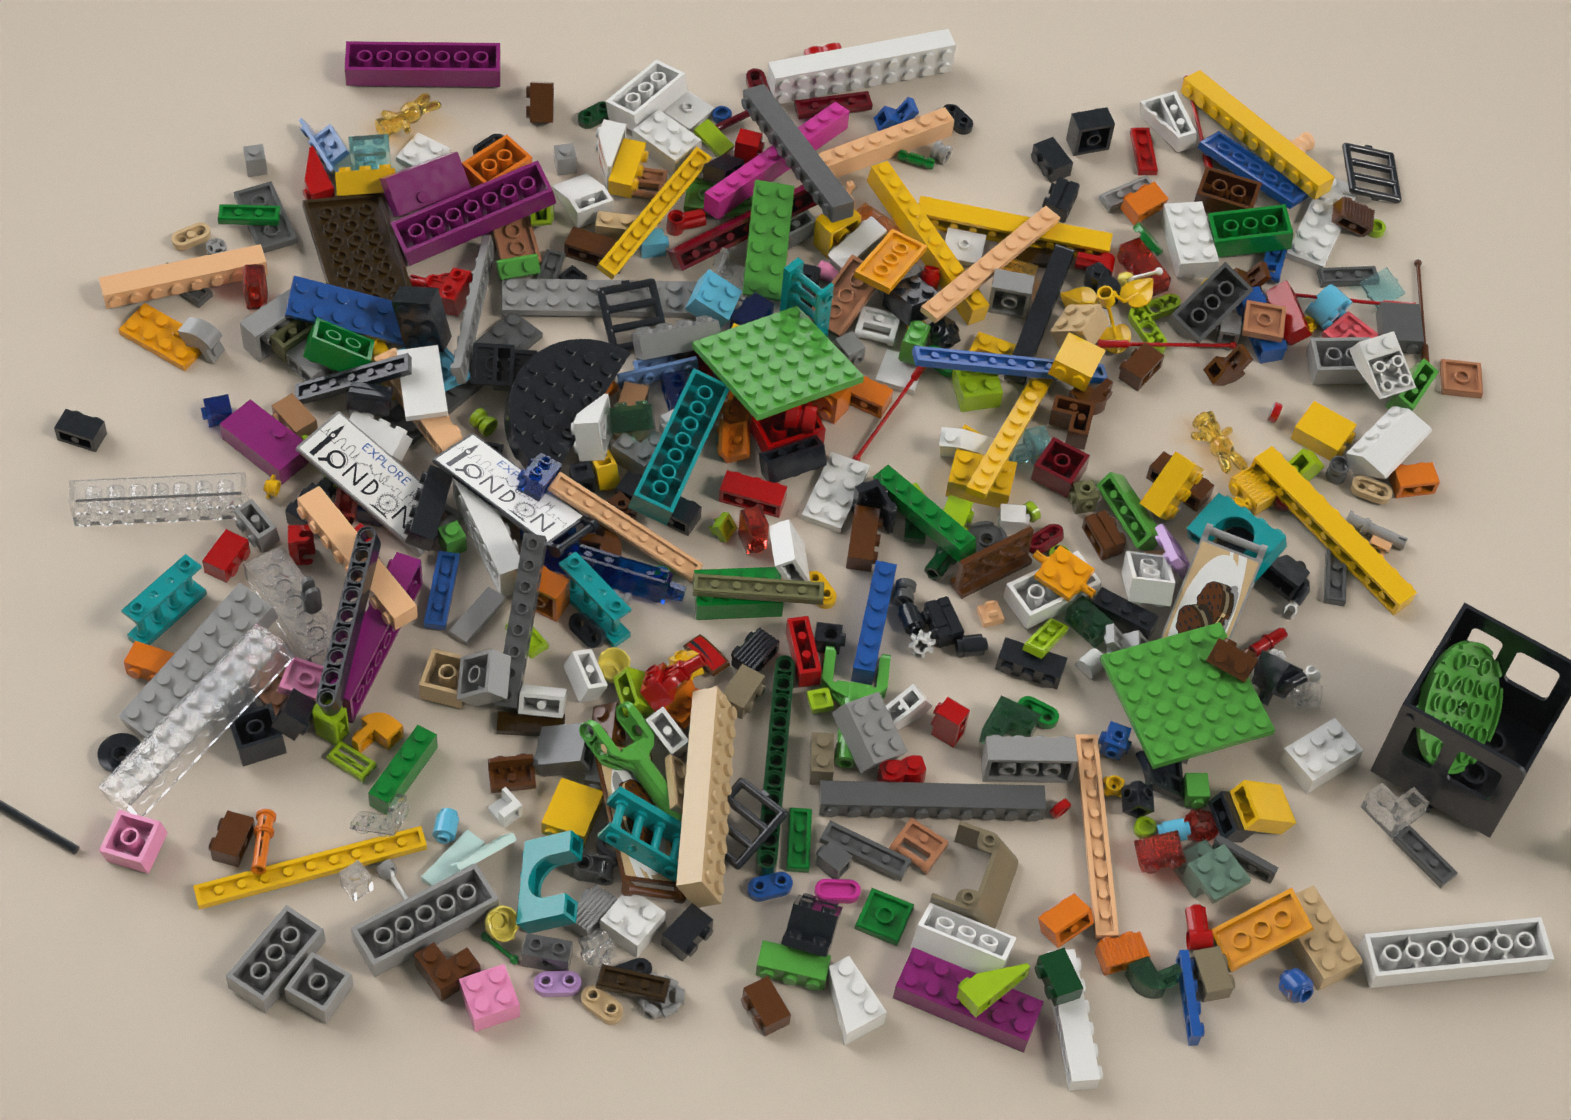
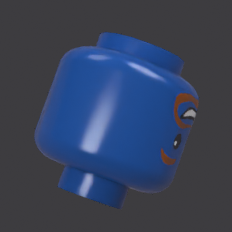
M1298 968L1285 970L1280 975L1279 990L1291 1002L1304 1003L1310 999L1314 992L1313 981L1302 970Z

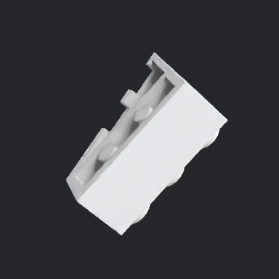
M1176 91L1140 101V117L1177 152L1196 147L1197 132Z
M850 956L829 966L827 980L845 1046L883 1025L887 1012Z

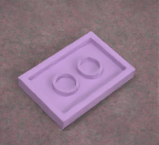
M1160 524L1155 527L1158 534L1155 538L1159 546L1163 547L1165 551L1163 555L1167 563L1171 564L1173 570L1178 572L1180 578L1184 580L1190 563L1181 545L1166 527Z

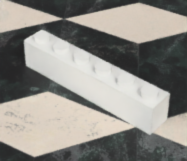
M1067 949L1066 952L1084 988L1079 999L1055 1007L1053 1005L1068 1090L1097 1089L1100 1080L1103 1079L1101 1065L1097 1064L1098 1046L1096 1043H1093L1094 1026L1093 1022L1089 1021L1088 1018L1090 1006L1089 1001L1084 998L1086 990L1084 978H1080L1079 973L1081 971L1080 957H1076L1075 949Z

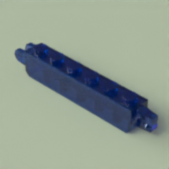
M559 538L554 544H560L566 539ZM579 543L569 547L559 558H554L546 548L544 566L550 571L568 575L559 566V562L577 552L613 590L629 592L633 596L665 604L666 599L683 601L686 587L672 581L673 574L669 570Z

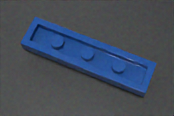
M438 551L424 618V628L446 630L460 562V553Z
M1179 950L1175 961L1188 1045L1196 1046L1199 1044L1201 1037H1204L1205 1029L1203 1022H1200L1199 1019L1201 1003L1196 999L1198 984L1197 980L1193 979L1192 974L1194 972V960L1190 958L1189 950Z

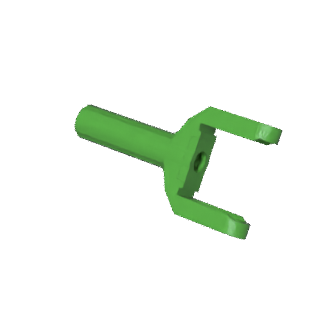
M825 646L820 689L828 687L833 701L842 706L845 703L876 692L880 693L882 699L885 698L888 688L891 655H881L879 666L877 667L875 687L857 682L840 680L834 682L836 650L833 646ZM838 727L834 763L841 768H852L856 766V763Z
M625 701L616 708L618 722L634 742L621 751L598 722L588 720L580 725V736L602 765L614 770H631L657 807L682 822V815L670 809L666 779L650 759V752L654 746V731L631 702ZM623 707L627 709L629 717L623 714ZM588 725L593 729V736L588 732ZM636 725L641 728L642 735L637 733ZM601 743L606 746L607 754L602 751Z

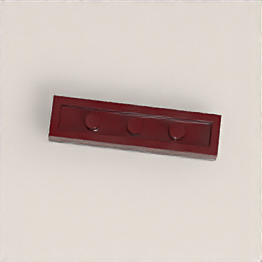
M868 91L794 100L798 120L812 118L834 102L848 109L849 113L872 110L873 104Z

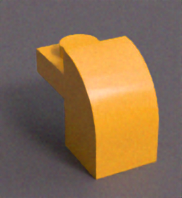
M382 712L370 713L361 718L362 729H358L351 739L353 748L360 753L375 740L389 751L404 737L403 725L389 714Z

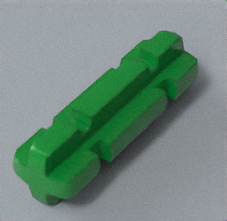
M900 149L897 156L898 160L907 161L920 167L925 166V168L930 170L935 165V160L932 158H925V156L912 152L908 153Z

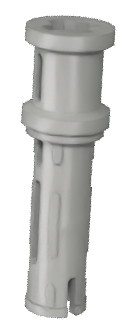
M1350 510L1346 521L1352 524L1360 535H1375L1393 543L1392 546L1403 550L1408 540L1407 537L1372 523L1370 518L1365 519L1355 515L1354 511Z

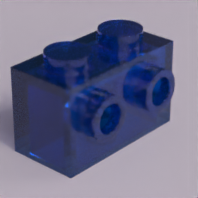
M686 370L661 374V389L668 412L675 408L689 379Z
M540 452L535 459H530L526 470L522 469L519 473L517 480L520 482L517 490L540 501L547 493L548 487L560 472L563 464Z

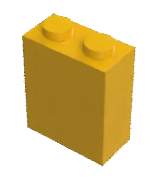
M1069 332L1048 374L1085 392L1105 350Z
M1313 401L1294 427L1290 439L1331 461L1335 456H1343L1347 449V443L1351 444L1357 435L1354 432L1357 424Z
M561 777L541 822V833L548 836L572 830L584 840V848L604 803L603 792Z
M1243 780L1229 791L1243 827L1247 831L1282 835L1296 824L1282 786L1279 784Z

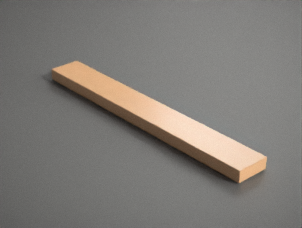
M562 472L558 473L548 487L549 492L589 518L596 520L600 525L663 566L668 567L688 582H693L694 570H701L704 564Z

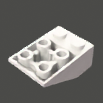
M587 173L552 186L553 191L577 228L595 223L598 211L613 212V199L607 189Z
M1394 331L1358 342L1349 349L1356 368L1379 399L1416 388Z

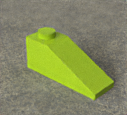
M1028 963L977 973L972 978L967 977L958 985L959 990L956 998L976 1018L1028 976L1030 966Z

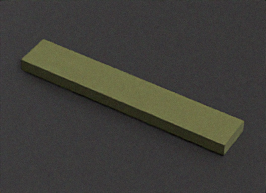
M694 573L692 596L823 605L824 582Z

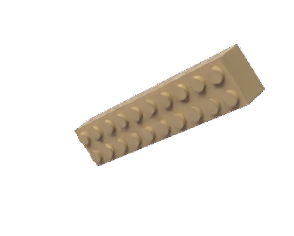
M717 686L693 691L676 886L698 908L721 904L722 894H724L723 874L726 872L724 860L727 853L726 834L729 832L727 819L730 814L727 797L732 792L730 779L733 775V738L736 736L734 725L737 711Z

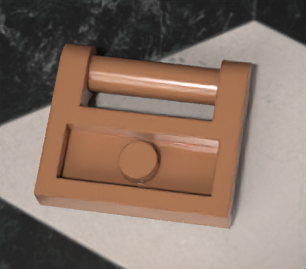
M644 167L642 177H638V187L658 189V191L637 189V191H633L632 196L653 199L666 184L668 170Z
M911 818L891 843L889 849L912 859L911 863L919 867L921 872L927 875L948 847L949 841ZM905 842L929 858L925 861L901 846V844Z

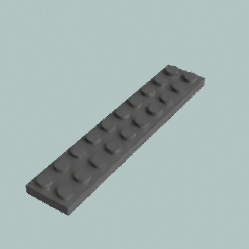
M508 314L476 340L475 343L515 345L516 349L528 350L543 338V333L520 315ZM471 357V362H470V366H469L470 376H471V371H472V357ZM470 379L466 383L446 391L448 414L450 415L483 386L471 385ZM397 404L390 410L389 416L381 417V419L391 423L390 427L395 429L396 426H399L408 431L406 435L413 439L409 447L423 437L413 421H406L405 411L400 404Z

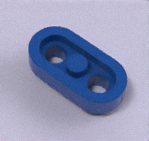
M785 872L755 877L748 883L747 893L756 902L783 897L791 892L793 880ZM783 880L785 883L779 884L777 881ZM757 885H760V886H762L763 888H762V889H757L756 886H757Z

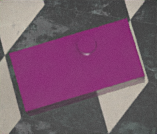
M449 152L379 178L393 216L407 214L471 189L458 152Z
M251 399L219 424L222 439L271 477L274 474L276 476L275 479L281 481V486L309 463L307 459L296 451V447L304 440Z

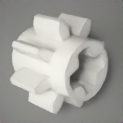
M920 629L918 635L912 633L910 638L913 642H910L908 647H913V655L918 653L922 654V657L925 658L927 651L933 653L934 648L930 645H934L936 640L931 639V631L924 633ZM919 640H922L923 644L926 645L922 646V643H919Z

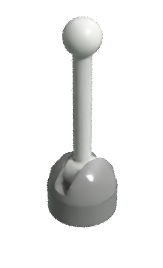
M388 859L378 865L376 870L379 875L384 879H391L403 899H408V896L395 878L397 867L393 860Z

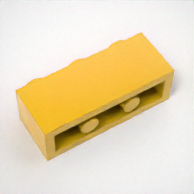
M623 138L608 180L609 194L631 199L633 191H637L639 185L638 177L643 175V162L647 163L649 151H646L645 142Z
M390 164L379 165V169H371V165L359 166V170L351 171V167H340L339 172H335L337 196L384 193L379 178L395 173V168H391Z

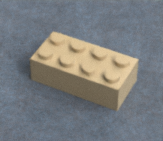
M1313 885L1297 892L1296 895L1315 930L1288 944L1319 991L1356 974L1363 960L1315 886Z

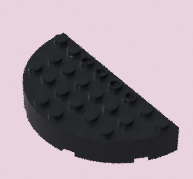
M571 339L552 344L540 350L525 363L515 378L506 398L504 429L509 447L515 459L519 460L527 474L545 487L548 486L576 441L575 435H572L571 423L574 422L576 415L607 392L629 357L630 352L600 340Z

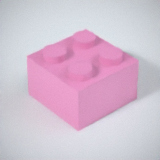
M118 810L99 851L107 862L149 874L168 832L160 821Z
M505 964L459 979L460 993L475 1032L520 1017V1004Z

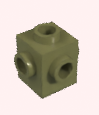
M1093 480L1073 483L1071 492L1068 493V498L1074 513L1081 514L1095 511L1097 502L1100 500V491L1098 488H1095Z

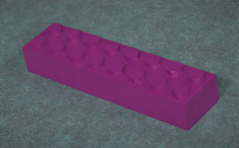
M346 41V86L500 87V43Z
M537 160L391 222V226L407 262L411 266L556 204V199L547 177Z
M396 552L394 558L389 560L387 569L410 598L415 601L423 585L421 560ZM370 602L367 611L364 613L342 703L343 708L347 710L348 722L350 723L354 722L401 629L400 627L395 630L391 624L387 625L379 609L375 610ZM338 679L332 680L330 684L335 683Z

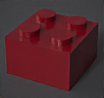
M1053 437L1034 464L1031 480L1068 498V493L1071 492L1073 483L1078 482L1087 470L1090 455Z

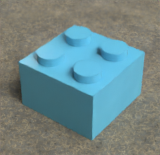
M709 269L697 281L685 310L696 317L707 315L712 317V319L719 320L721 329L729 321L742 290Z

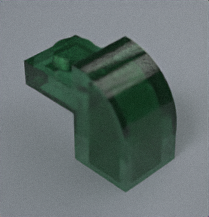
M1147 956L1128 964L1125 976L1131 987L1139 995L1149 999H1158L1163 997L1166 988H1170L1179 982L1182 969L1177 963L1157 971L1151 959Z

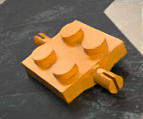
M1061 545L1048 557L1038 550L1033 554L1032 558L1042 564L1035 573L1034 579L1067 602L1081 591L1090 598H1093L1097 591L1087 585V581L1094 574L1095 569Z

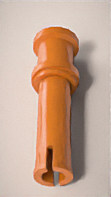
M261 809L256 812L257 826L254 827L253 831L256 842L251 871L258 875L266 872L269 842L275 832L273 823L276 821L277 815L270 809Z

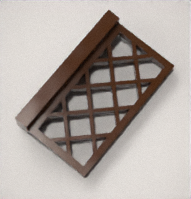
M1029 526L960 560L957 575L951 578L949 583L958 596L963 599L1031 565L1032 558L1029 556V550L1034 533L1033 528Z

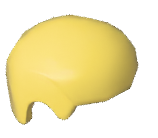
M614 647L604 650L597 662L605 680L609 683H614L613 678L625 668L630 667L631 660L624 650Z
M504 905L492 908L484 920L485 931L492 939L500 942H508L515 939V933L519 929V926L516 925L517 913L512 907Z

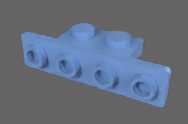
M300 118L299 122L302 125L300 130L306 137L310 138L308 143L311 147H314L315 151H318L317 155L320 161L326 164V172L331 177L335 176V172H339L335 165L350 154L347 147L331 124L315 134L311 126L304 119Z
M672 354L647 360L633 361L634 370L617 374L619 388L622 389L625 381L636 384H649L654 381L671 379L685 374L689 375L693 368L699 371L698 359L694 356L675 361Z

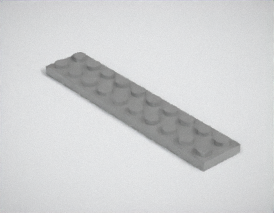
M504 279L502 280V315L602 316L596 292L597 289L621 284V281L625 280ZM656 281L664 317H696L685 310L697 284L696 281ZM649 287L606 295L608 306L651 298ZM653 306L610 314L611 317H656Z

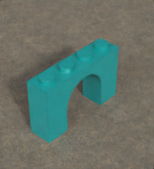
M1220 493L1211 500L1186 528L1188 539L1197 545L1207 523L1222 531L1231 527H1241L1250 531L1254 536L1253 543L1268 546L1254 583L1287 547L1286 535L1280 529L1272 528L1266 520L1255 517L1248 508L1240 507L1231 497L1223 496ZM1209 535L1208 540L1212 542L1216 537ZM1250 550L1244 552L1245 555L1255 559L1258 553Z
M572 830L527 840L524 843L516 925L529 934L576 924L578 902L567 893L541 897L543 881L553 869L561 865L582 861L584 840Z

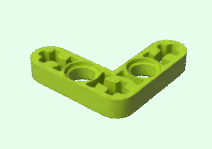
M1172 293L1152 299L1148 305L1142 308H1131L1128 314V321L1143 342L1167 343L1166 338L1154 320L1171 315L1180 307L1181 299L1178 295ZM1156 307L1159 309V312H1152L1149 308ZM1147 327L1150 328L1153 332L1146 333L1142 329ZM1153 347L1162 354L1166 350V347Z

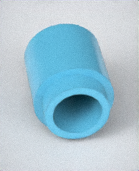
M442 808L437 814L432 835L439 843L447 844L455 840L459 823L456 810Z
M1183 818L1164 821L1162 824L1157 825L1160 843L1166 842V844L1185 841L1188 840L1187 835H1191L1189 822H1184Z

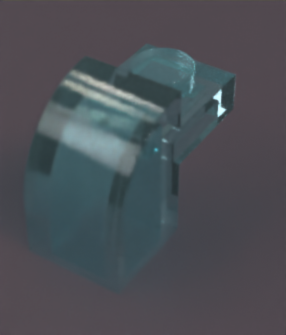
M1045 425L1025 429L1024 444L1016 445L1009 457V461L1017 462V464L1031 461L1034 467V464L1050 443V437Z

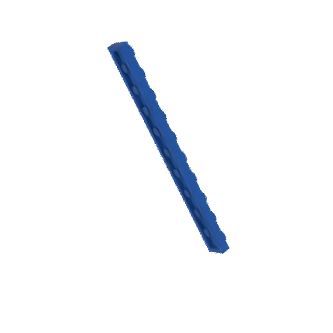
M914 346L912 350L915 366L1059 380L1048 374L1055 359ZM1098 364L1089 383L1101 384L1108 378L1104 364Z

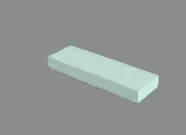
M467 829L421 876V880L431 887L454 875L451 874L448 868L449 865L484 846L485 842Z
M514 833L504 834L450 864L448 868L451 874L458 873L515 842L517 839Z

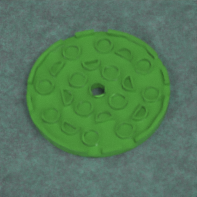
M1468 640L1457 642L1450 646L1436 660L1426 680L1422 683L1421 695L1416 707L1482 744L1490 742L1499 721L1503 700V688L1499 687V678L1502 676L1499 662L1495 661L1492 656L1493 651L1485 644ZM1416 727L1417 741L1421 754L1428 765H1434L1444 744L1440 739ZM1459 752L1448 774L1463 772L1468 764L1473 765L1477 760L1463 752Z

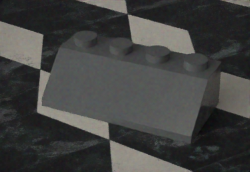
M1224 262L1171 314L1166 322L1179 335L1199 344L1254 289L1233 268Z

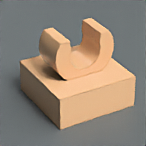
M1375 535L1370 540V545L1375 550H1379L1383 557L1385 552L1389 553L1393 544Z
M987 601L985 604L977 606L976 611L983 628L1004 623L1005 618L998 601Z

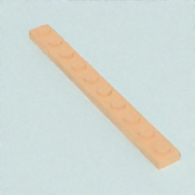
M1047 206L1043 207L922 305L920 312L934 323L938 322L994 276L995 268L1002 269L1054 227L1061 217Z
M1076 734L1077 770L1091 907L1094 920L1095 939H1103L1105 937L1117 938L1119 937L1098 735Z

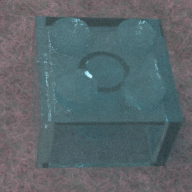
M388 134L348 137L352 171L359 170V166L371 165V169H379V165H391Z

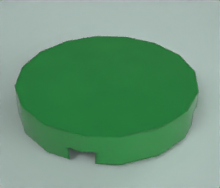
M1140 222L1133 226L1134 231L1140 233V239L1152 253L1154 252L1156 256H1159L1164 252L1156 239Z

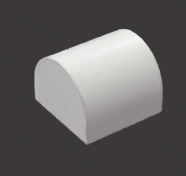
M1092 648L1076 662L1075 666L1092 679L1104 669L1100 661L1103 654L1099 650Z

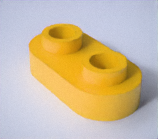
M810 571V582H824V594L829 595L828 597L824 596L823 605H816L821 609L832 608L837 598L835 590L822 573Z

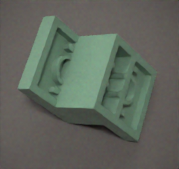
M1206 839L1170 858L1168 861L1170 867L1194 898L1205 893L1212 904L1250 884L1251 878L1225 844L1213 849Z

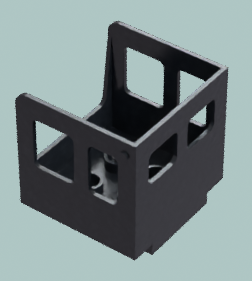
M1464 602L1404 700L1370 771L1490 838L1571 697V659ZM1473 629H1479L1502 643V648L1495 661L1499 662L1502 676L1499 678V687L1503 688L1502 708L1495 733L1491 741L1485 744L1416 707L1421 695V685L1426 680L1436 660L1450 646L1457 642L1467 641ZM1517 653H1523L1559 673V679L1548 697H1541L1506 676ZM1416 727L1440 739L1444 744L1434 765H1428L1421 754L1417 741ZM1459 752H1463L1477 760L1473 765L1468 764L1463 772L1448 774Z

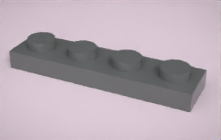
M831 820L819 841L827 845L833 840L851 854L853 859L899 881H902L912 859Z

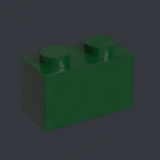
M1065 948L1038 957L1035 973L1038 979H1042L1045 985V995L1048 1000H1052L1054 1007L1081 997L1084 988Z

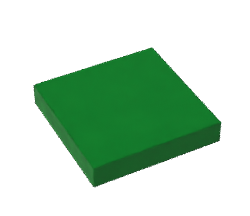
M872 888L854 929L898 946L914 909V904Z

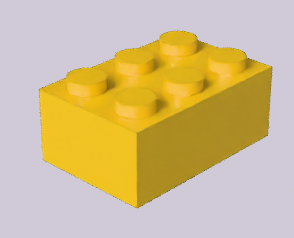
M956 449L945 496L953 495L970 502L1000 508L1001 504H1008L1017 462H1006L986 499L982 500L965 493V490L985 455Z
M1175 451L1140 504L1164 520L1169 521L1170 518L1173 519L1179 512L1178 506L1181 502H1185L1189 498L1192 486L1194 484L1197 485L1202 479L1204 469Z

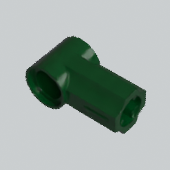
M938 545L935 555L926 565L924 572L932 580H940L949 567L955 565L958 561Z

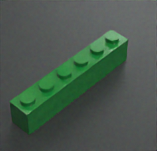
M889 464L873 476V480L878 478L881 485L886 487L888 497L891 502H895L897 510L956 561L959 562L977 552L976 537Z

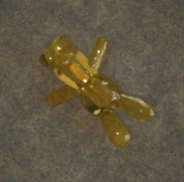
M423 93L414 102L403 104L400 112L383 110L381 112L382 117L375 119L376 131L385 140L390 139L392 134L399 132L402 128L404 133L409 134L411 132L409 124L418 122L422 115L427 112L440 109L442 107L441 102L438 100L429 102L431 100L430 95Z
M1213 411L1198 414L1193 420L1192 426L1200 432H1192L1191 438L1193 440L1210 442V452L1218 458L1221 470L1224 473L1228 474L1232 469L1230 460L1239 470H1245L1248 467L1246 460L1235 451L1232 440L1227 437L1233 432L1232 427L1228 426L1221 431Z

